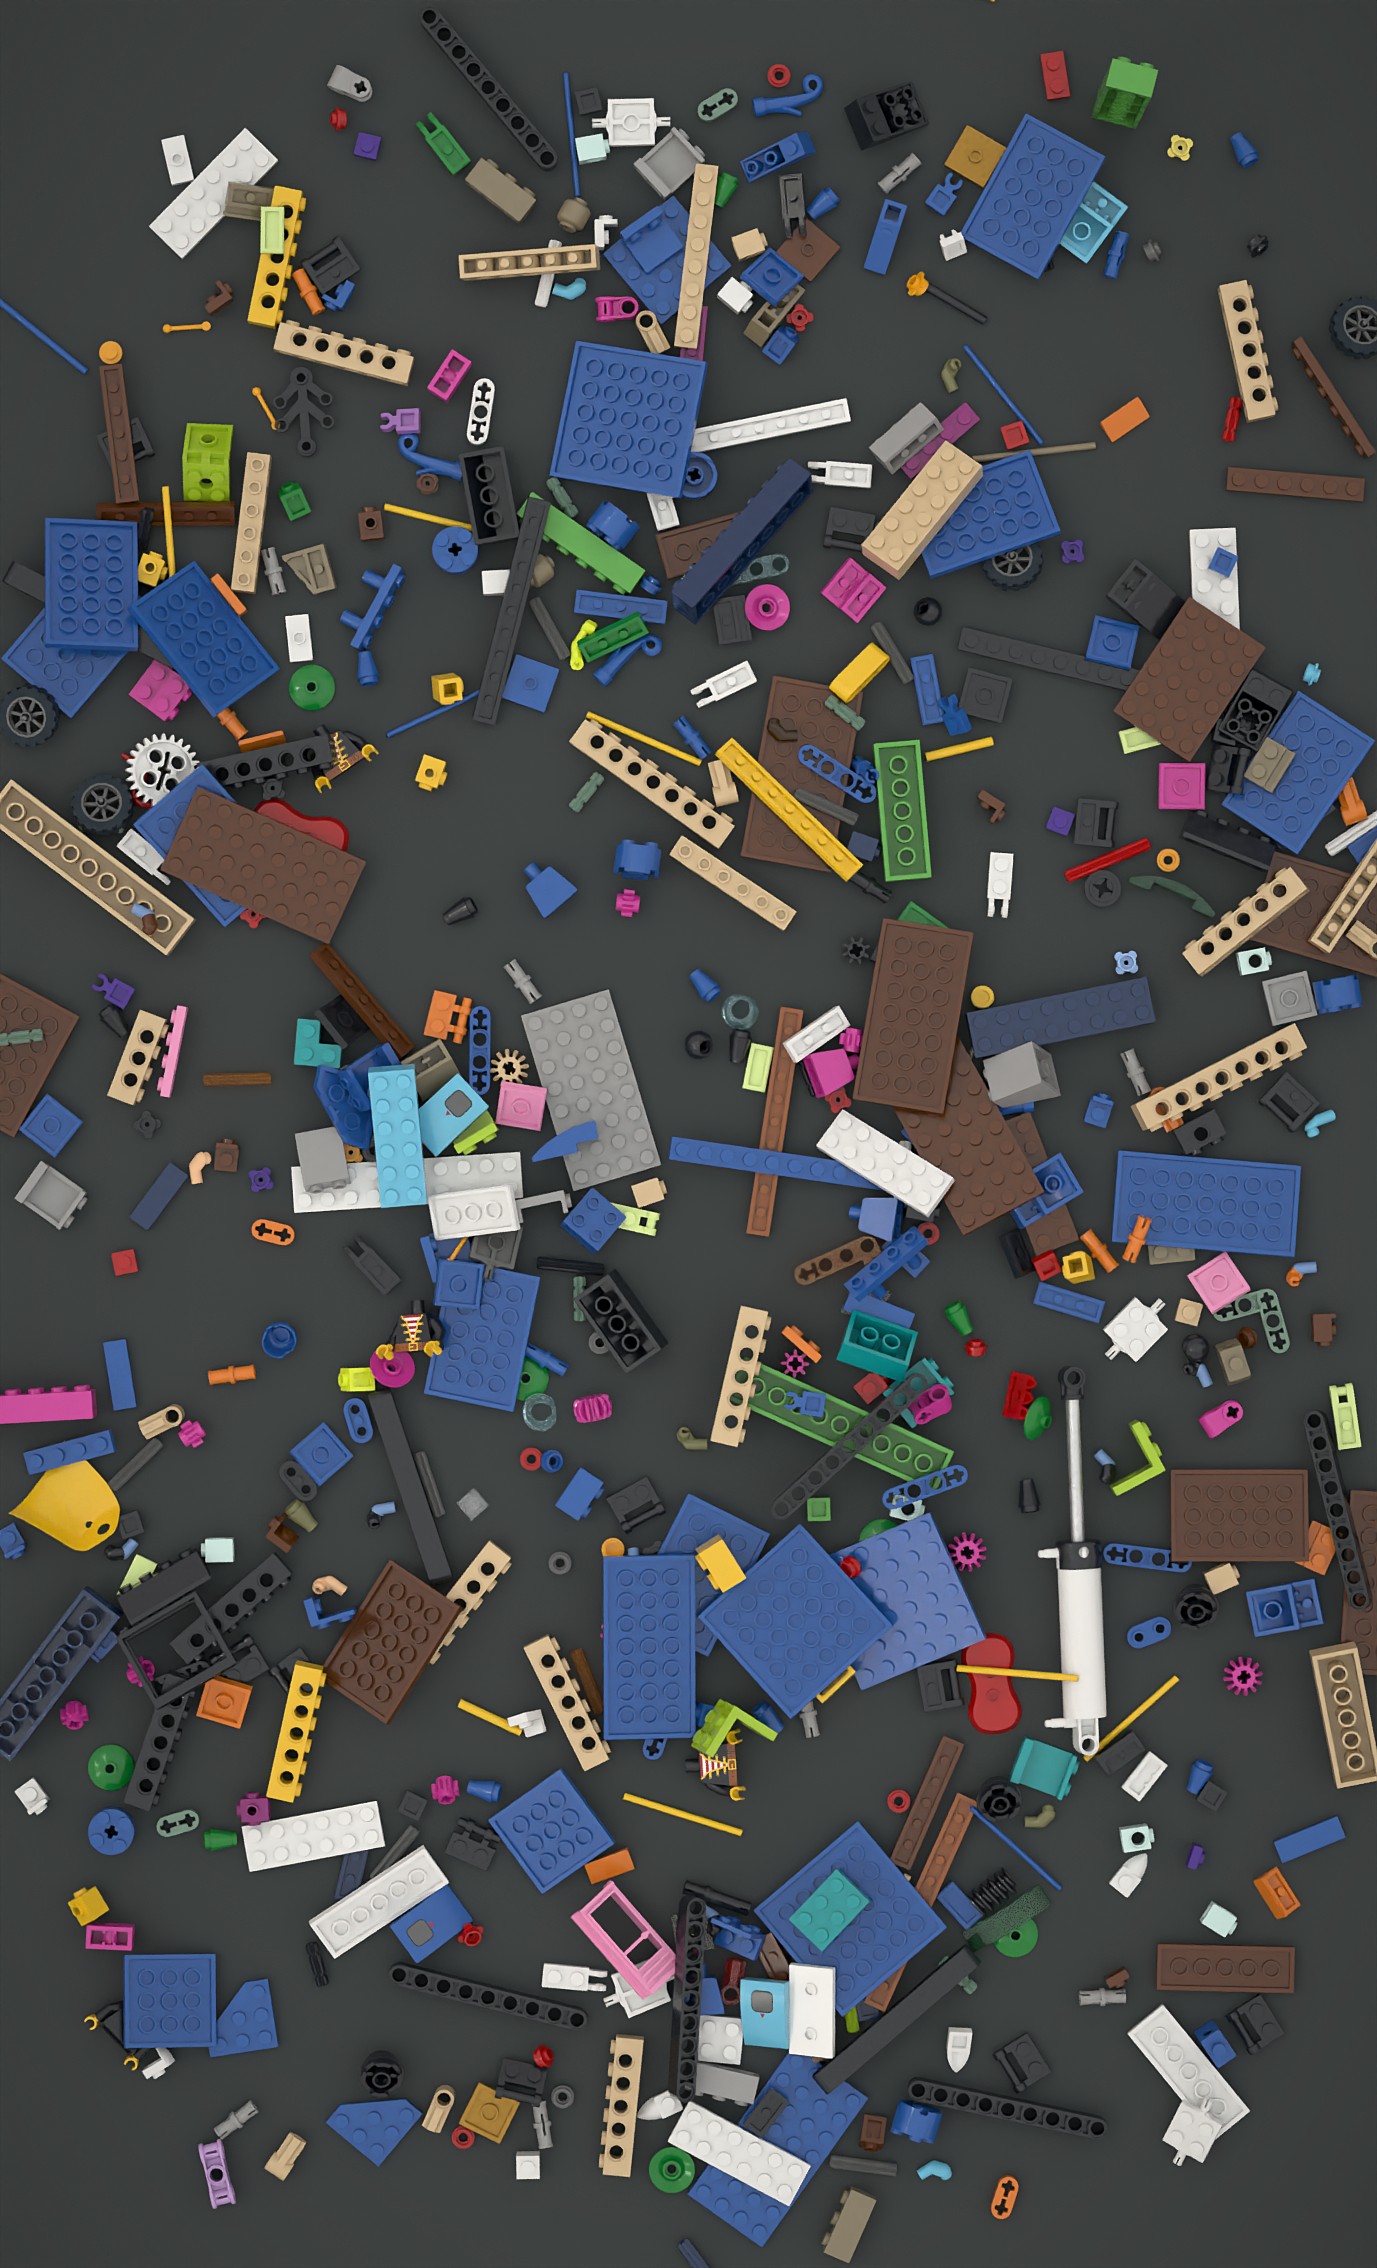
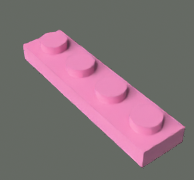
M177 1006V1010L173 1009L170 1023H174L173 1032H168L166 1045L170 1047L168 1055L164 1054L162 1068H165L164 1077H160L157 1090L161 1091L160 1096L171 1097L188 1007Z

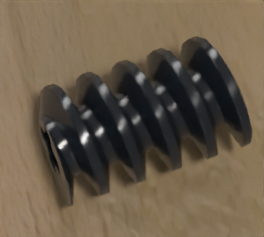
M1003 1867L1001 1868L1002 1876L994 1873L995 1881L987 1878V1887L979 1884L981 1892L973 1889L971 1890L973 1898L968 1896L983 1916H987L985 1908L991 1911L994 1910L993 1902L998 1905L1002 1904L1000 1897L1008 1900V1891L1014 1895L1016 1894L1015 1886L1017 1885Z

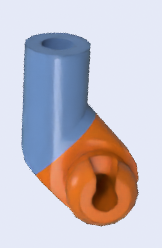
M1316 1261L1295 1263L1286 1276L1289 1285L1293 1287L1298 1286L1304 1274L1316 1273Z

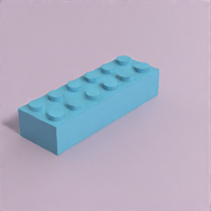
M415 1064L369 1067L368 1079L381 1208L427 1204Z

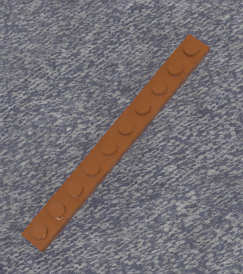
M786 1007L780 1008L759 1149L782 1152L795 1063L782 1043L801 1030L803 1010ZM755 1172L746 1233L769 1237L778 1175Z
M959 1792L955 1797L915 1887L931 1908L974 1815L970 1811V1806L977 1808L976 1800ZM907 1962L868 1994L864 2003L885 2012Z

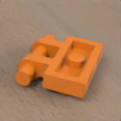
M434 990L424 1035L446 1040L449 1031L455 1033L453 1042L462 1044L463 1036L467 1033L465 1027L468 1015L472 1011L470 1008L472 999L463 997L462 1005L459 1006L455 1005L457 995ZM453 1011L460 1013L457 1026L450 1025Z

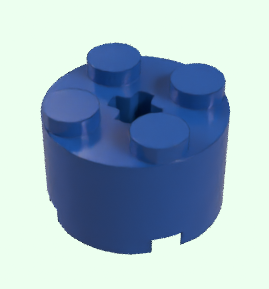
M691 452L682 497L688 500H701L709 496L714 490L717 483V469L709 456L700 452ZM694 471H697L698 476L701 478L696 479L695 482L691 481V477L688 474H693Z
M605 499L586 525L596 536L601 539L604 538L618 552L625 549L641 528L634 521L631 522L625 513Z
M454 526L448 527L436 535L432 545V554L440 569L452 575H460L468 572L475 565L479 556L478 545H475L473 534L469 530ZM454 545H457L459 549L462 548V551L458 552V556H454L451 552L449 553V550H452Z
M622 840L621 844L616 846L613 874L617 876L618 872L623 873V878L648 880V876L653 875L654 880L659 879L662 851L658 849L657 843L645 842L644 845H637L633 840Z
M1358 974L1312 982L1319 1014L1362 1006Z
M109 1806L98 1811L92 1818L88 1828L91 1845L97 1851L106 1855H116L125 1851L132 1843L136 1832V1826L131 1815L125 1809L116 1806ZM111 1825L115 1826V1831H118L113 1836H110L109 1831L106 1830Z
M899 2099L890 2131L898 2135L908 2134V2139L921 2143L924 2141L934 2144L943 2113L934 2107L922 2103L919 2105L914 2104V2101Z

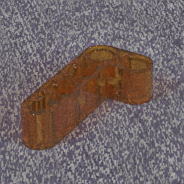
M868 1235L861 1236L800 1264L794 1270V1277L798 1283L807 1285L860 1260L866 1266L882 1252L873 1237ZM865 1239H870L873 1242V1249L870 1252H863L860 1247L861 1242ZM843 1249H850L852 1251V1259L848 1262L840 1259V1252ZM824 1258L830 1259L832 1263L830 1270H820V1260ZM815 1263V1268L820 1275L815 1277V1272L808 1275V1280L799 1279L800 1269L804 1268L808 1271L813 1269L810 1264Z

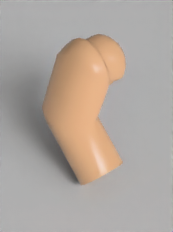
M208 1152L197 1153L190 1162L189 1170L192 1184L203 1183L201 1169L205 1164H210L212 1160Z
M333 1576L318 1578L312 1586L316 1594L333 1590L340 1596L348 1588Z

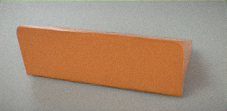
M1136 397L1101 421L1099 425L1113 443L1150 416L1139 397Z
M282 730L239 740L238 742L241 753L287 743Z
M627 1847L592 1859L584 1864L591 1884L635 1869Z
M1277 1866L1253 1881L1276 1919L1288 1916L1301 1905Z

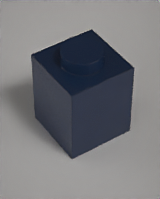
M853 831L847 850L856 858L872 862L873 858L878 859L882 846L878 845V839Z

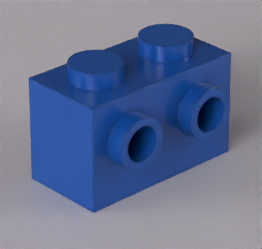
M581 1466L555 1506L577 1521L580 1517L585 1519L592 1509L589 1506L592 1499L598 1500L605 1488L602 1487L604 1481Z

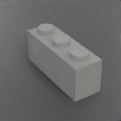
M920 402L884 435L878 438L869 449L875 458L891 474H894L944 429L938 419Z
M697 2061L695 2095L711 2094L713 2099L725 2101L728 2098L735 2100L734 2103L741 2106H748V2103L754 2104L759 2082L758 2073L706 2061Z

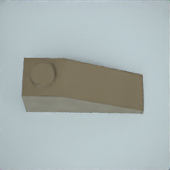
M797 285L775 307L767 301L752 318L743 334L762 347L803 295L805 289Z

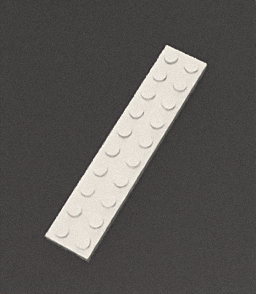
M520 1152L424 1158L427 1195L512 1184L515 1198H523ZM377 1162L347 1163L351 1184H347L342 1189L326 1188L323 1192L316 1194L305 1191L301 1168L291 1167L294 1213L381 1207Z

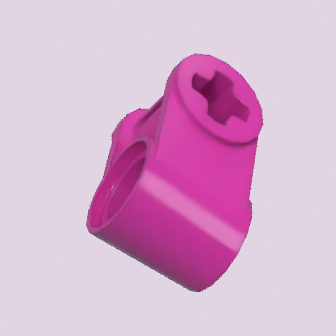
M607 296L595 298V302L598 303L596 322L632 320L639 314V305L632 297ZM626 303L635 305V310L630 314L622 311Z
M937 1384L925 1390L907 1407L909 1411L913 1412L914 1420L917 1424H925L951 1410L952 1402L948 1388L945 1385Z
M1228 1400L1201 1415L1198 1421L1209 1438H1213L1242 1418L1243 1409L1237 1401ZM1229 1406H1232L1233 1408H1238L1235 1410V1416H1232L1231 1414L1226 1415L1229 1412Z

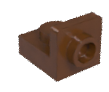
M220 280L215 282L222 294L218 295L216 293L206 300L208 304L204 307L210 316H213L233 302L230 296L233 294V291L227 282L223 284Z
M982 789L977 796V799L980 800L978 804L988 811L992 808L995 809L988 822L991 824L995 820L1000 822L1006 812L1003 809L1005 804Z
M221 1138V1143L217 1142L215 1145L214 1170L237 1172L240 1145L235 1144V1140Z
M284 1512L280 1518L275 1516L267 1527L270 1531L265 1537L288 1553L299 1537L293 1530L282 1524L287 1516Z
M864 2114L859 2147L864 2148L868 2152L882 2150L887 2118Z

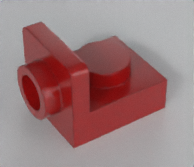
M870 1372L853 1387L863 1400L869 1404L889 1388L886 1384L889 1382V1379Z

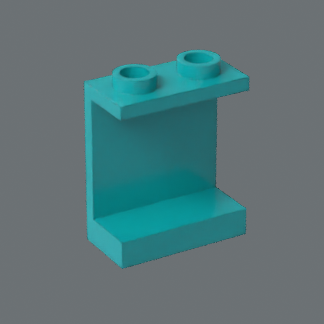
M923 1357L905 1373L902 1380L903 1382L912 1373H920L927 1380V1389L934 1385L942 1384L948 1388L949 1395L954 1394L951 1389L954 1385L946 1375L941 1378L936 1372L940 1368L931 1358L927 1361ZM919 1377L913 1378L910 1383L913 1390L921 1389L923 1380ZM895 1381L882 1393L885 1397L888 1396L902 1382ZM897 1393L893 1401L896 1405L901 1406L906 1402V1396L903 1393ZM906 1408L901 1413V1416L914 1428L917 1425L914 1420V1414Z
M1024 1736L1009 1780L1013 1783H1021L1056 1796L1057 1799L1062 1800L1063 1795L1067 1796L1070 1791L1071 1783H1069L1071 1774H1076L1079 1762L1076 1761L1077 1756L1075 1754Z

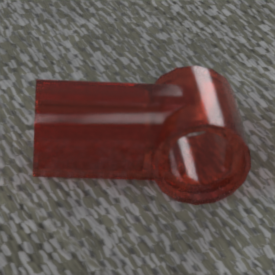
M727 1957L721 1987V1999L727 2005H735L740 2001L741 1979L744 1978L747 1963L745 1960ZM728 1988H734L737 1991V1996L729 1999L724 1995L725 1991Z

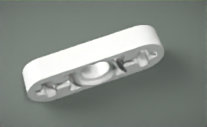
M485 378L478 380L474 385L467 430L469 442L476 446L482 445L487 441L495 393L494 384ZM483 383H486L488 388L491 389L490 392H486L485 400H490L489 404L484 401L475 402L476 398L481 399L482 394L478 387H482ZM478 406L486 407L488 410L487 416L482 419L477 418L474 414L475 408ZM473 420L478 423L486 422V426L481 425L480 432L484 434V437H480L479 441H475L474 436L471 435V432H476L477 424L472 425Z

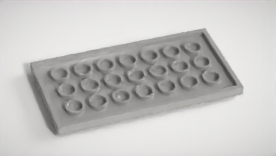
M609 989L521 1015L542 1088H547L546 1101L556 1134L559 1135L583 1123L594 1120L596 1122L599 1138L577 1143V1153L563 1155L573 1191L661 1165Z

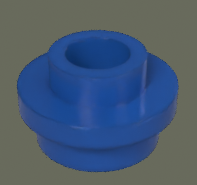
M649 575L648 577L643 576L641 578L642 583L640 586L651 594L656 595L658 591L662 590V587L659 585L661 581L655 576Z
M547 1450L541 1457V1466L547 1472H556L563 1465V1458L556 1450ZM552 1457L553 1461L549 1464V1460Z

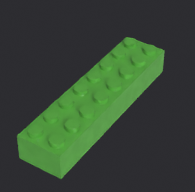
M1125 57L1113 58L1098 90L1091 118L1136 129L1152 97L1158 70L1153 69L1154 66L1148 63L1137 65L1131 63V60Z

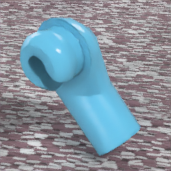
M577 278L569 286L555 283L552 294L570 300L575 299L586 290V281L582 278Z

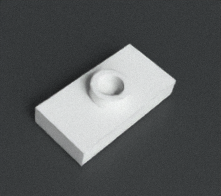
M184 135L161 140L172 186L194 181Z
M309 615L285 616L290 663L313 660Z
M1148 1751L1121 1787L1140 1802L1168 1765Z

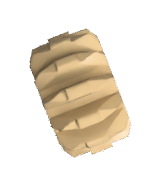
M505 1049L506 1057L503 1058L502 1054L498 1052L496 1055L501 1061L491 1060V1063L498 1065V1068H492L490 1072L499 1073L493 1080L497 1081L502 1077V1081L509 1080V1082L513 1083V1079H515L518 1084H522L521 1079L518 1077L519 1074L523 1077H527L528 1074L521 1072V1069L529 1068L528 1064L520 1065V1062L525 1060V1056H521L517 1060L515 1059L518 1055L517 1050L510 1057L509 1049ZM508 1062L514 1063L513 1067L516 1069L514 1074L510 1072L511 1075L505 1074L506 1070L503 1068L505 1063L507 1065Z

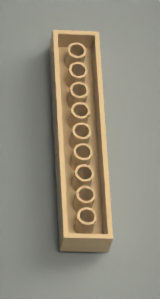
M10 780L0 793V829L166 956L170 955L196 919L15 781ZM135 903L155 913L158 926L154 934L146 935L142 930L144 927L142 918L131 913Z

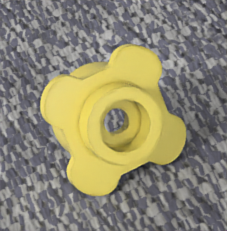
M1174 135L1171 138V148L1167 151L1170 157H1179L1182 161L1188 160L1190 157L1189 150L1193 146L1192 140Z

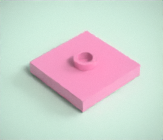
M502 1081L495 1124L541 1131L547 1088Z
M1223 1252L1187 1275L1212 1314L1251 1290L1227 1252Z

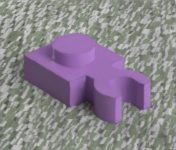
M419 408L396 409V416H392L390 413L381 414L382 420H389L387 425H380L383 432H391L394 428H396L398 434L420 433L421 411Z

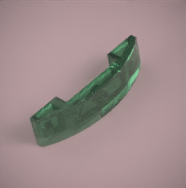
M1147 875L1130 877L1127 881L1147 891H1150L1152 885L1156 884L1193 900L1191 910L1209 918H1213L1215 912L1200 895L1176 881Z
M1038 1884L1022 1894L1014 1902L985 1920H980L961 1933L973 1952H976L1018 1928L1050 1906L1051 1903Z

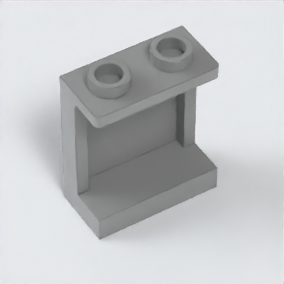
M673 127L670 133L642 159L639 158L634 163L635 170L664 201L695 173L696 163L705 164V159L703 158L705 154L697 145L693 147L688 142L690 138L681 128L677 130Z
M335 1127L295 1134L303 1185L306 1192L316 1194L323 1192L326 1188L342 1189L347 1184H351L344 1143Z
M40 1161L14 1199L28 1206L56 1226L57 1229L62 1230L63 1227L67 1229L75 1219L72 1216L77 1208L81 1210L88 1200L85 1196L88 1192L46 1162Z
M564 1190L515 1200L519 1223L524 1222L522 1208L560 1200L563 1212L568 1213V1208L572 1207L570 1193L565 1194Z

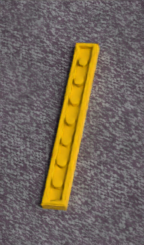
M733 738L716 752L715 755L842 879L847 882L863 866L849 850Z

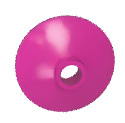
M765 584L754 588L748 594L745 601L747 619L753 626L761 630L779 628L785 623L790 613V603L787 595L782 589L774 585ZM763 604H767L769 606L768 612H764L762 610Z
M394 1350L392 1351L394 1354L393 1358L387 1360L385 1357L380 1359L375 1351L370 1359V1369L378 1382L385 1386L396 1388L406 1385L412 1379L415 1365L408 1352H395Z

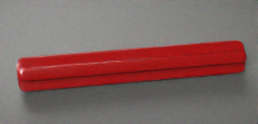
M1147 838L1138 840L1064 872L1068 882L1075 881L1151 848L1150 842Z

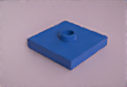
M770 247L740 276V279L774 307L804 278L803 274Z
M1095 615L1085 660L1130 670L1140 626Z
M516 654L502 698L545 713L560 669Z
M47 1093L19 1130L56 1158L82 1125L83 1121Z
M438 1259L433 1305L479 1310L485 1264Z
M324 1422L289 1452L318 1487L353 1457L350 1451Z

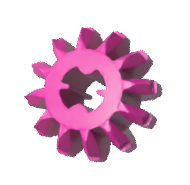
M600 1393L580 1397V1399H576L573 1403L574 1415L580 1423L599 1421L612 1415V1404L607 1394Z
M965 1532L961 1534L962 1541L956 1536L953 1537L957 1545L949 1544L948 1547L955 1550V1552H950L951 1558L956 1557L953 1560L954 1565L961 1562L959 1565V1570L963 1571L965 1564H967L968 1571L973 1569L971 1563H974L979 1568L981 1565L977 1558L981 1560L986 1559L984 1555L979 1554V1552L986 1551V1547H977L983 1540L979 1538L973 1542L975 1538L974 1533H971L969 1540H967ZM968 1546L971 1550L973 1549V1554L970 1553L971 1556L968 1558L961 1554V1550L964 1551L963 1547Z
M1241 1656L1238 1657L1237 1665L1231 1660L1229 1663L1233 1668L1225 1667L1224 1669L1230 1675L1223 1677V1680L1231 1681L1227 1688L1230 1690L1235 1687L1234 1693L1236 1695L1240 1693L1241 1688L1244 1696L1248 1695L1247 1688L1256 1692L1253 1684L1261 1685L1262 1683L1259 1679H1255V1677L1263 1675L1261 1671H1255L1259 1664L1254 1663L1251 1665L1252 1659L1249 1657L1246 1659L1245 1664ZM1243 1670L1248 1674L1244 1682L1240 1678L1237 1679V1676L1241 1675Z

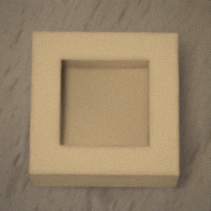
M1180 1298L1174 1320L1197 1326L1203 1304Z

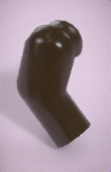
M777 718L768 720L767 730L776 741L798 740L797 730H785Z

